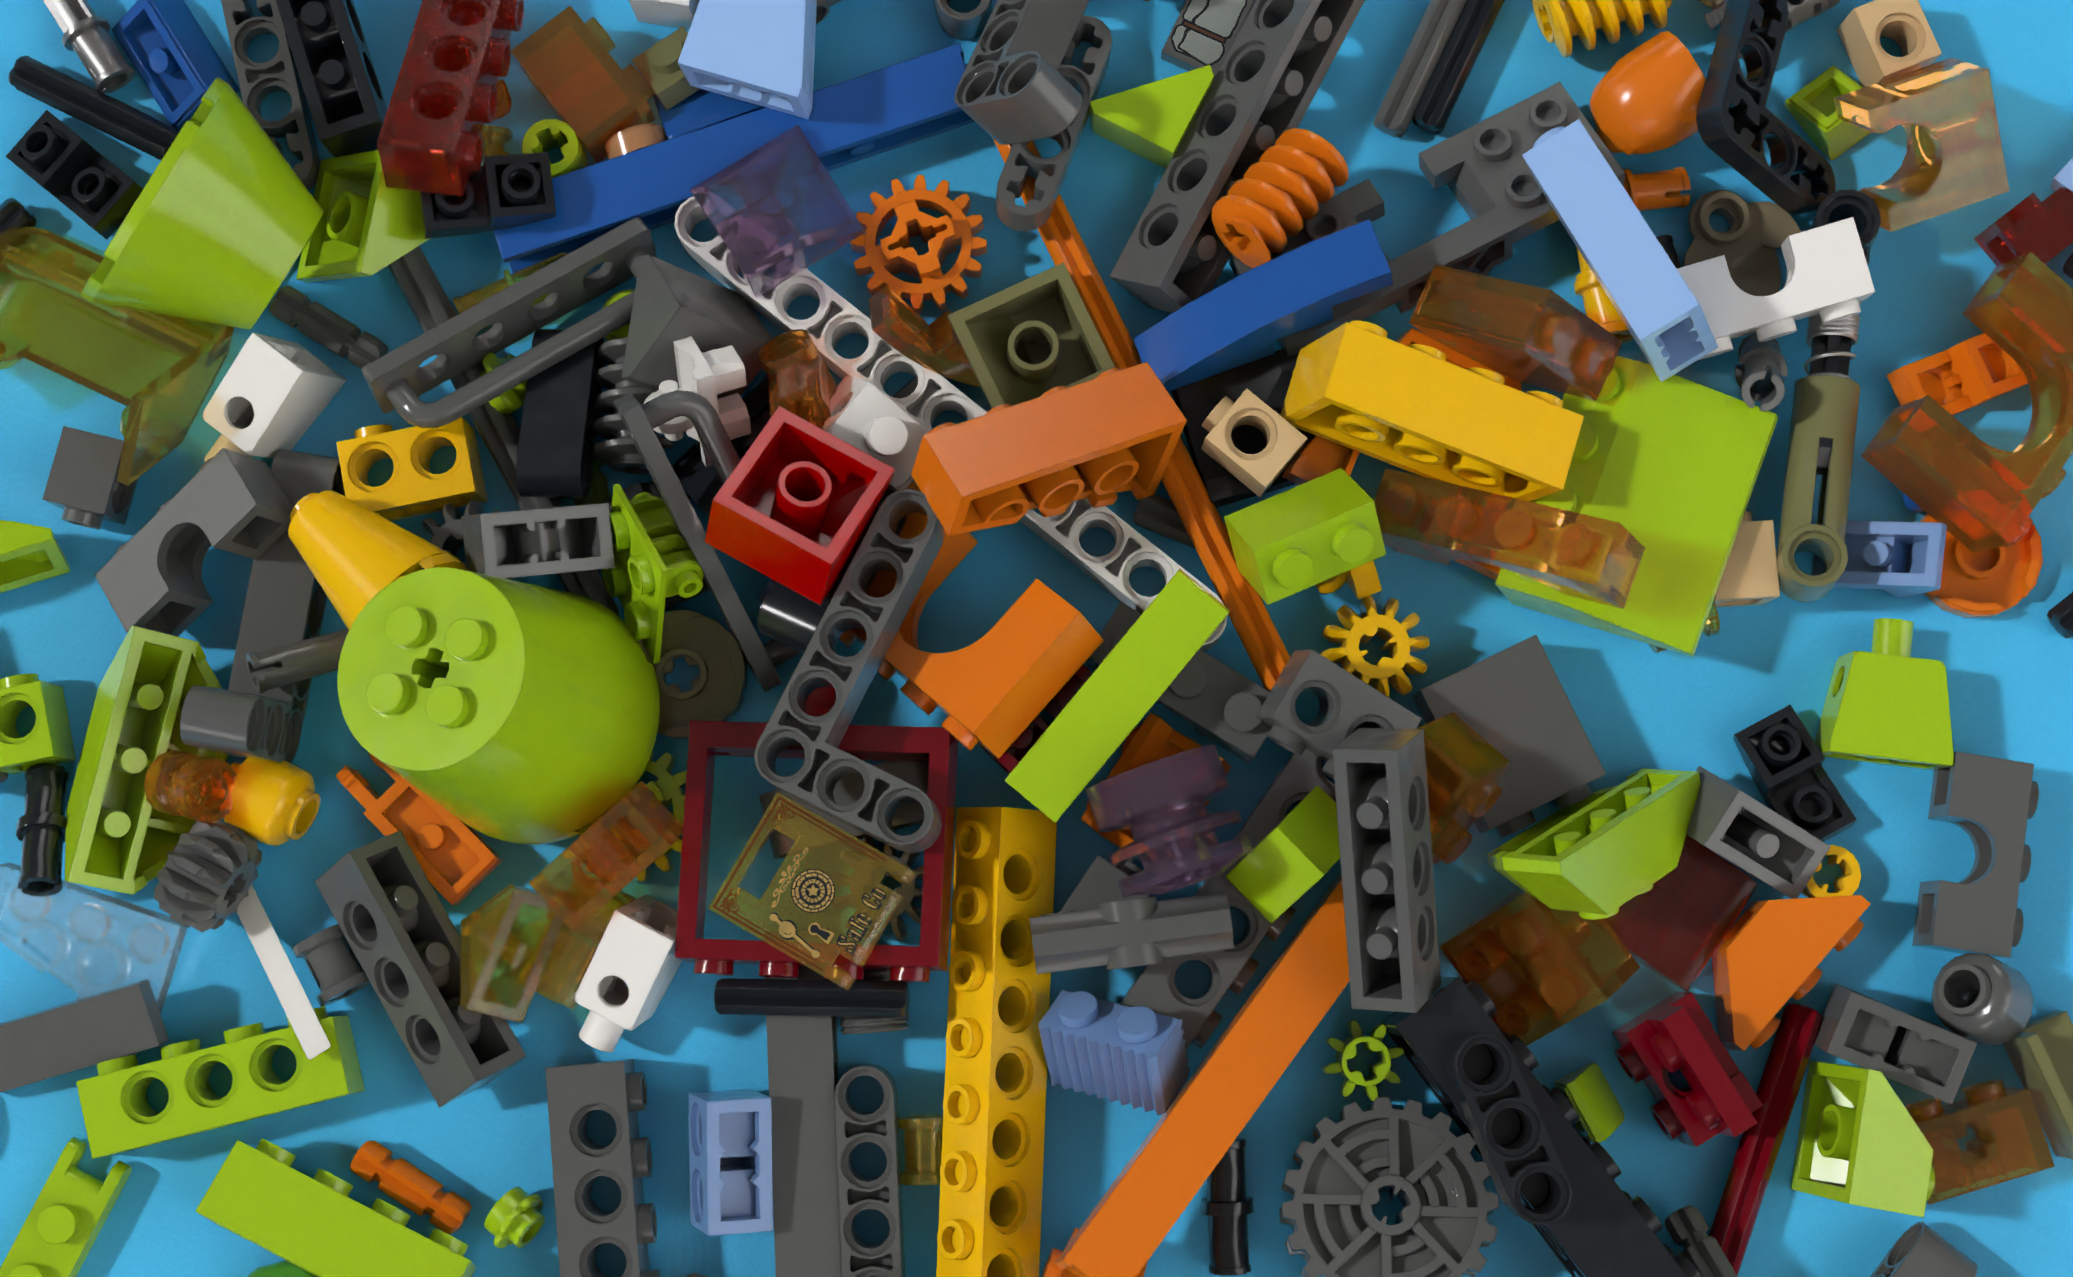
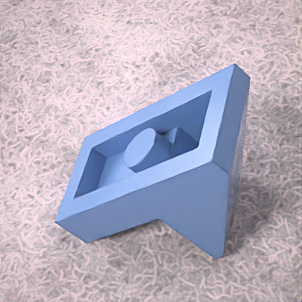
M1847 521L1845 545L1847 546L1848 561L1845 571L1833 588L1882 589L1897 598H1907L1939 590L1941 587L1947 525L1935 522ZM1815 553L1813 554L1811 576L1825 573V565L1822 559Z

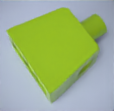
M1892 618L1874 619L1871 652L1852 651L1838 657L1814 741L1824 757L1925 770H1937L1953 766L1954 752L1946 667L1944 662L1939 660L1911 657L1913 622Z

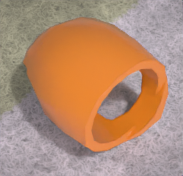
M1669 31L1658 33L1620 58L1593 89L1590 98V112L1596 126V133L1612 153L1624 152L1627 155H1637L1665 150L1698 131L1696 121L1697 108L1706 79L1693 56L1678 37Z

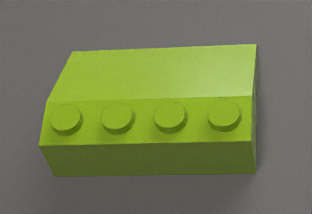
M1581 347L1562 398V408L1584 416L1564 489L1524 503L1495 585L1513 605L1694 657L1778 416L1771 411H1759L1760 407L1755 405L1752 409L1742 400L1675 374L1661 382L1649 364Z

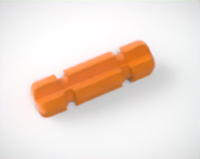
M366 1141L358 1149L350 1164V1169L353 1173L368 1183L376 1180L379 1182V1190L420 1217L428 1214L431 1216L429 1222L443 1232L453 1234L460 1229L472 1207L469 1201L453 1191L446 1194L442 1191L444 1185L403 1158L392 1159L393 1152L376 1141Z

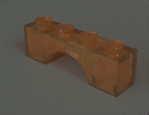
M1387 468L1384 471L1374 499L1383 542L1395 552L1449 565L1453 559L1472 560L1494 565L1537 580L1565 595L1624 609L1645 547L1619 522Z

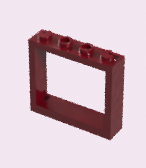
M690 720L675 958L687 962H695L694 974L733 976L734 964L759 965V976L798 978L799 966L814 967L771 941L704 939L715 756L754 757L757 742L767 725L766 722ZM849 725L838 749L861 760L929 762L927 795L936 804L941 813L942 828L934 844L924 850L920 946L857 944V948L852 955L845 950L846 948L853 949V946L842 947L838 946L837 943L807 942L814 949L820 951V956L814 958L811 952L800 942H786L820 962L817 963L783 942H776L817 966L824 967V979L864 980V969H889L890 981L929 982L930 971L947 972L958 741L943 727ZM788 746L779 753L777 758L805 759V751L802 746Z

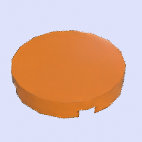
M1988 491L1961 492L1951 497L1944 508L1932 513L1928 511L1920 522L1944 523L1947 525L1941 587L1939 590L1923 594L1942 610L1964 618L1991 617L2017 605L2036 586L2043 564L2041 537L2035 525L2029 524L2027 518L2020 512L2022 509L2011 499Z

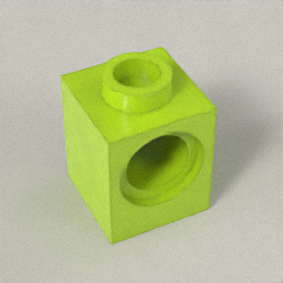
M35 673L13 675L0 679V772L17 774L25 772L28 767L38 763L58 765L76 761L63 687L41 681L38 674ZM31 706L36 716L35 725L29 734L21 737L16 729V720L24 708Z

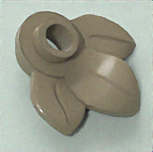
M1710 191L1702 195L1689 212L1688 229L1693 241L1684 255L1683 267L1725 255L1731 278L1742 291L1754 296H1769L1779 292L1781 282L1779 260L1775 250L1781 248V244L1788 236L1800 233L1801 231L1792 216L1775 203L1770 201L1746 203L1739 195L1731 191ZM1711 214H1720L1725 217L1728 222V231L1723 233L1714 231L1709 224V216Z

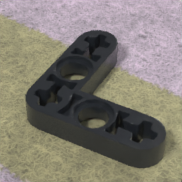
M1728 0L1697 108L1696 121L1698 132L1708 148L1786 212L1792 215H1800L1817 211L1822 201L1836 190L1835 175L1831 165L1819 152L1765 107L1788 25L1789 10L1787 0ZM1739 53L1742 54L1746 63V79L1740 68ZM1764 139L1770 151V166L1764 155Z

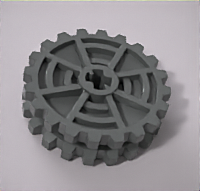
M1389 1097L1375 1098L1369 1111L1363 1112L1356 1102L1343 1106V1112L1339 1115L1340 1122L1335 1123L1325 1117L1316 1124L1315 1130L1312 1132L1316 1140L1315 1143L1301 1141L1292 1158L1300 1167V1170H1287L1281 1188L1282 1191L1292 1196L1291 1201L1282 1203L1279 1214L1280 1223L1292 1226L1294 1232L1285 1242L1289 1256L1302 1255L1307 1263L1300 1273L1302 1277H1462V1274L1474 1277L1476 1273L1482 1270L1487 1260L1479 1252V1248L1488 1247L1490 1243L1495 1241L1498 1228L1487 1222V1215L1492 1214L1494 1210L1499 1208L1498 1194L1485 1190L1484 1182L1491 1175L1485 1162H1475L1470 1154L1476 1145V1141L1469 1133L1456 1137L1449 1131L1452 1118L1443 1112L1437 1114L1433 1119L1425 1117L1422 1114V1103L1410 1099L1403 1110L1393 1109ZM1379 1193H1389V1202L1396 1196L1403 1204L1404 1208L1396 1216V1225H1387V1216H1384L1379 1221L1372 1213V1209L1380 1201Z

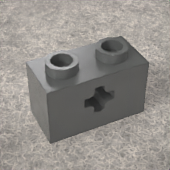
M609 503L461 516L467 571L500 578H516L615 568Z

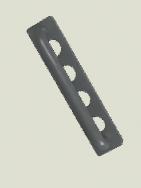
M635 217L365 365L361 371L374 400L383 413L396 410L409 424L420 428H438L457 420L630 323L635 290L438 401L426 403L418 397L483 361V358L489 353L496 354L532 334L536 329H541L635 276L637 279L640 256L649 254L657 258L651 231L641 217ZM604 262L600 269L585 276L594 266ZM550 293L540 303L530 306L541 295ZM495 323L484 334L475 336L485 326ZM439 354L437 358L428 365L419 367L422 364V362L428 359L429 357Z
M683 390L662 394L643 405H640L631 392L613 401L674 522L704 572L703 578L754 677L764 692L782 684L774 667L795 657L800 651L774 639L762 644L713 546L705 543L706 532L653 430L676 417L685 416L689 418L724 484L740 462V458L716 410L706 398L695 392Z

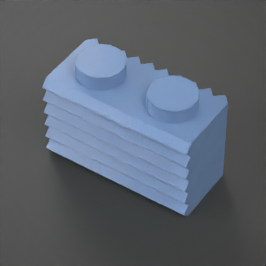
M1062 990L1038 1024L1051 1086L1054 1087L1061 1084L1063 1090L1073 1088L1075 1093L1084 1091L1086 1096L1096 1094L1098 1100L1108 1097L1110 1103L1119 1100L1122 1106L1131 1103L1133 1109L1143 1106L1145 1112L1155 1110L1157 1116L1164 1114L1189 1077L1190 1067H1187L1189 1058L1186 1057L1187 1048H1184L1186 1039L1183 1038L1184 1029H1181L1183 1020L1154 1013L1153 1010L1144 1006L1130 1007L1098 999L1091 993L1084 991L1070 992Z

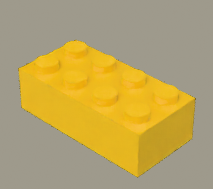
M1355 320L1349 323L1346 322L1300 349L1280 414L1281 417L1295 428L1505 509L1522 505L1564 489L1584 416L1562 408L1563 401L1557 396L1541 391H1527L1525 393L1504 385L1505 378L1499 373L1476 367L1464 369L1446 362L1447 356L1442 351L1427 345L1412 344L1406 346L1387 338L1388 333L1384 328L1366 321Z

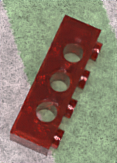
M524 0L422 1L377 140L386 187L463 196L470 171H479L483 158L484 123L492 124L496 116V83L498 77H506L509 72L511 61L509 39L512 31L520 32L522 28Z

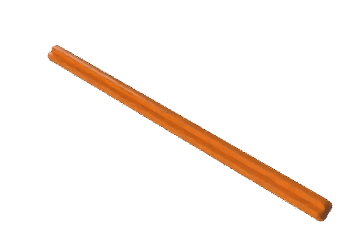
M994 140L1004 163H1006L1013 144L1001 145ZM1029 141L1027 144L1028 150L1033 155L1042 158L1034 141ZM1028 175L1021 195L1025 205H1027L1030 199L1034 198L1036 179ZM1059 193L1050 217L1044 225L1038 228L1055 266L1064 262L1115 368L1123 370L1142 364L1138 350ZM1179 437L1161 480L1220 599L1230 610L1228 613L1230 620L1264 688L1270 692L1289 661L1290 656L1260 595L1239 572L1228 531L1214 503L1211 502L1208 491L1181 437Z

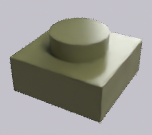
M683 26L632 59L640 76L666 111L700 89L690 86L678 65V60L688 34Z

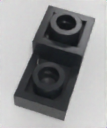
M48 110L41 115L6 155L10 161L107 240L124 221L143 190L141 186Z
M548 152L484 156L483 165L418 170V186L425 239L496 231L556 217Z
M1791 705L1734 734L1733 739L1768 808L1823 842L1854 825L1857 819L1822 767V763L1825 760L1824 755Z

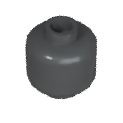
M1980 953L1963 954L1954 957L1944 965L1934 980L1931 996L1934 1011L1945 1027L1978 1044L1987 1045L2005 1043L2020 1034L2031 1018L2034 1002L2031 987L2019 971L1988 954Z

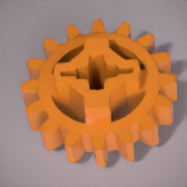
M917 175L914 189L906 191L897 178L891 180L893 196L885 199L882 195L873 191L869 196L875 212L873 214L857 212L855 216L857 226L865 231V234L851 236L850 245L852 251L866 254L853 262L858 276L873 273V276L866 285L868 293L873 297L885 289L889 291L887 302L889 308L894 311L901 305L903 299L911 300L914 315H921L924 301L932 299L935 306L941 312L947 310L945 294L952 291L964 299L968 296V288L963 278L965 276L981 278L983 273L982 265L972 258V256L987 254V240L973 237V235L984 228L982 216L980 214L966 217L965 215L971 206L970 197L965 193L953 201L949 199L950 185L944 179L937 185L935 191L927 190L924 175ZM918 208L933 209L944 216L935 218L919 211ZM895 216L897 222L891 235L880 239L881 244L878 245V239L883 227ZM920 235L923 242L928 243L929 252L924 255H918L916 250L910 247V238ZM961 245L955 264L943 275L941 266L947 254L957 251V246ZM904 272L919 279L920 283L905 282L893 275Z

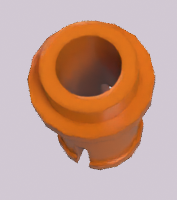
M1684 167L1633 174L1630 169H1623L1625 172L1624 189L1639 211L1671 207L1684 208L1689 205L1690 195L1688 193H1680V190H1691L1690 179Z

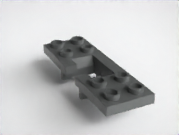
M1560 82L1419 153V167L1434 190L1447 184L1471 220L1391 261L1383 250L1392 273L1393 285L1332 306L1333 320L1277 339L1287 358L1299 353L1300 349L1344 323L1355 320L1362 321L1393 304L1397 306L1402 314L1419 304L1441 308L1460 302L1478 287L1494 266L1513 257V243L1560 220L1535 181L1522 154L1532 149L1536 140L1547 131L1560 126L1567 127L1579 119L1624 187V170ZM1367 179L1332 197L1327 203L1318 204L1319 211L1312 219H1302L1303 228L1296 236H1286V247L1280 253L1270 252L1271 260L1304 244L1370 219L1373 222L1385 215L1383 199L1371 181ZM1231 253L1228 262L1236 276L1253 269L1243 264Z

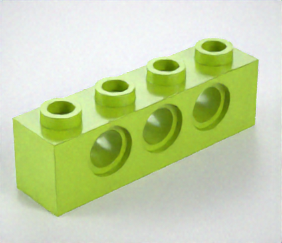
M326 1006L314 1008L331 1046L311 1060L307 1058L287 1017L288 1028L265 1033L263 1022L230 1029L223 1032L225 1044L205 1049L201 1048L199 1038L160 1047L162 1060L138 1065L136 1054L96 1064L99 1076L76 1081L92 1159L365 1091L349 1015L328 1017ZM281 1046L288 1047L294 1053L297 1062L295 1073L287 1082L279 1079L272 1068L273 1056ZM218 1062L225 1064L230 1069L233 1078L232 1087L224 1097L215 1094L209 1083L210 1072ZM155 1078L165 1084L169 1094L168 1103L161 1113L155 1112L149 1106L146 1098L147 1088Z

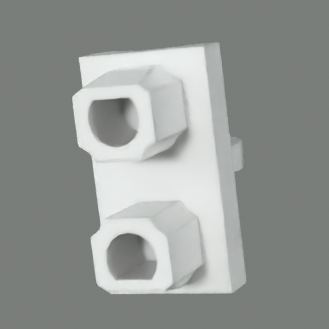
M692 336L673 341L678 383L673 380L661 382L659 390L651 393L645 399L644 404L672 391H692L706 398L713 406L730 440L751 434L750 417L740 395L736 393L717 399L718 394L747 385L744 364L734 347L730 345L702 353ZM679 416L653 429L658 433L665 434V437L670 441L682 439L684 432H686L687 436L700 442L702 462L705 467L714 466L689 418Z

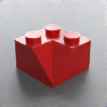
M779 406L714 497L705 543L821 606L852 559L893 478L895 468Z

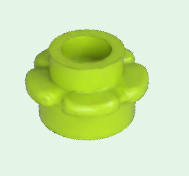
M515 1187L496 1202L485 1219L484 1227L495 1236L494 1245L497 1248L502 1249L512 1244L518 1248L524 1247L538 1234L545 1222V1217L540 1213L543 1207L541 1197L538 1194L529 1195L521 1187Z

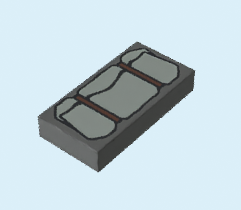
M1186 0L1163 47L1161 59L1187 71L1210 65L1215 78L1256 0Z

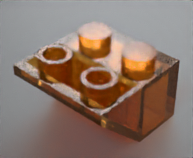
M1521 888L1515 890L1439 946L1462 979L1467 983L1475 980L1490 997L1498 1010L1491 1018L1500 1031L1505 1032L1508 1036L1515 1033L1526 1046L1608 1000L1640 968L1605 918L1590 920L1581 918L1577 911L1550 909Z

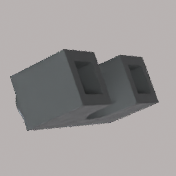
M222 448L214 457L208 459L201 466L200 471L172 499L165 502L158 509L157 514L128 542L118 548L115 555L95 574V577L127 633L131 626H137L178 637L213 603L202 580V563L210 546L212 545L214 548L257 560L288 530L291 522L290 513L293 506L266 462Z
M1120 602L1100 634L1104 642L1087 659L1086 665L1096 670L1142 614ZM1200 649L1156 701L1195 727L1194 731L1247 763L1255 757L1272 728L1255 717L1270 692Z
M1956 751L1954 752L1953 766L1934 770L1928 819L1949 822L1962 828L1973 842L1975 861L1970 873L1958 883L1943 880L1920 882L1912 946L1962 954H1988L1993 958H2011L2012 947L2018 945L2023 931V913L2021 909L2017 908L2019 884L2026 880L2031 865V850L2029 845L2024 844L2027 819L2033 817L2039 799L2038 784L2036 781H2032L2034 764Z

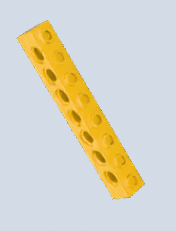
M957 807L936 1277H1039L1047 1066L1038 1024L1050 1008L1051 973H1036L1029 918L1053 913L1057 821L1056 823L1053 822L1040 810L1011 807Z

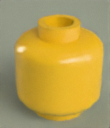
M248 757L242 764L234 762L222 775L217 789L218 796L223 798L221 813L225 823L243 830L245 835L272 846H279L290 839L298 840L303 837L313 824L321 801L320 795L315 793V782L312 774L284 760L280 763Z

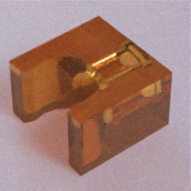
M1951 57L1834 98L1838 119L1872 133H1885L1897 125H1902L1907 135V152L1901 167L1896 173L1878 186L1865 187L1859 191L1873 199L1879 208L1881 228L1893 232L2010 191L1989 69Z

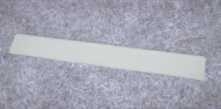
M251 883L248 890L249 896L243 898L240 902L237 914L307 1058L311 1060L330 1048L331 1044Z

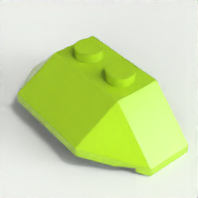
M131 626L98 687L66 809L65 881L134 895L148 884L147 882L157 877V873L165 866L168 859L167 853L173 851L177 846L180 835L189 833L192 826L201 819L206 821L212 819L218 795V784L223 775L228 755L186 745L182 742L180 735L181 712L185 698L192 686L200 685L222 689L205 659L206 655L199 642L137 626Z
M1642 768L1626 776V781L1622 784L1599 789L1593 795L1562 810L1555 811L1487 854L1489 867L1550 909L1577 911L1581 918L1590 920L1611 917L1619 912V907L1636 895L1650 891L1653 888V883L1677 868L1701 785L1699 771Z

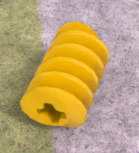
M1532 0V5L1542 35L1549 43H1555L1562 57L1566 58L1572 54V37L1577 35L1586 50L1595 49L1596 30L1600 28L1612 44L1619 42L1620 23L1624 21L1633 36L1642 35L1644 31V15L1649 14L1657 29L1666 28L1668 23L1667 8L1671 7L1672 0Z

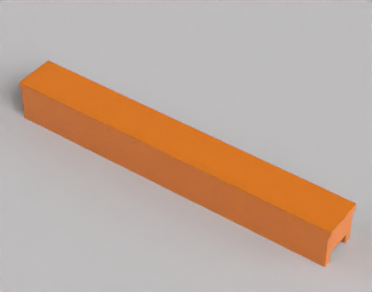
M1341 872L1178 1093L1167 1112L1162 1115L1054 1264L1060 1269H1067L1076 1277H1136L1349 983Z

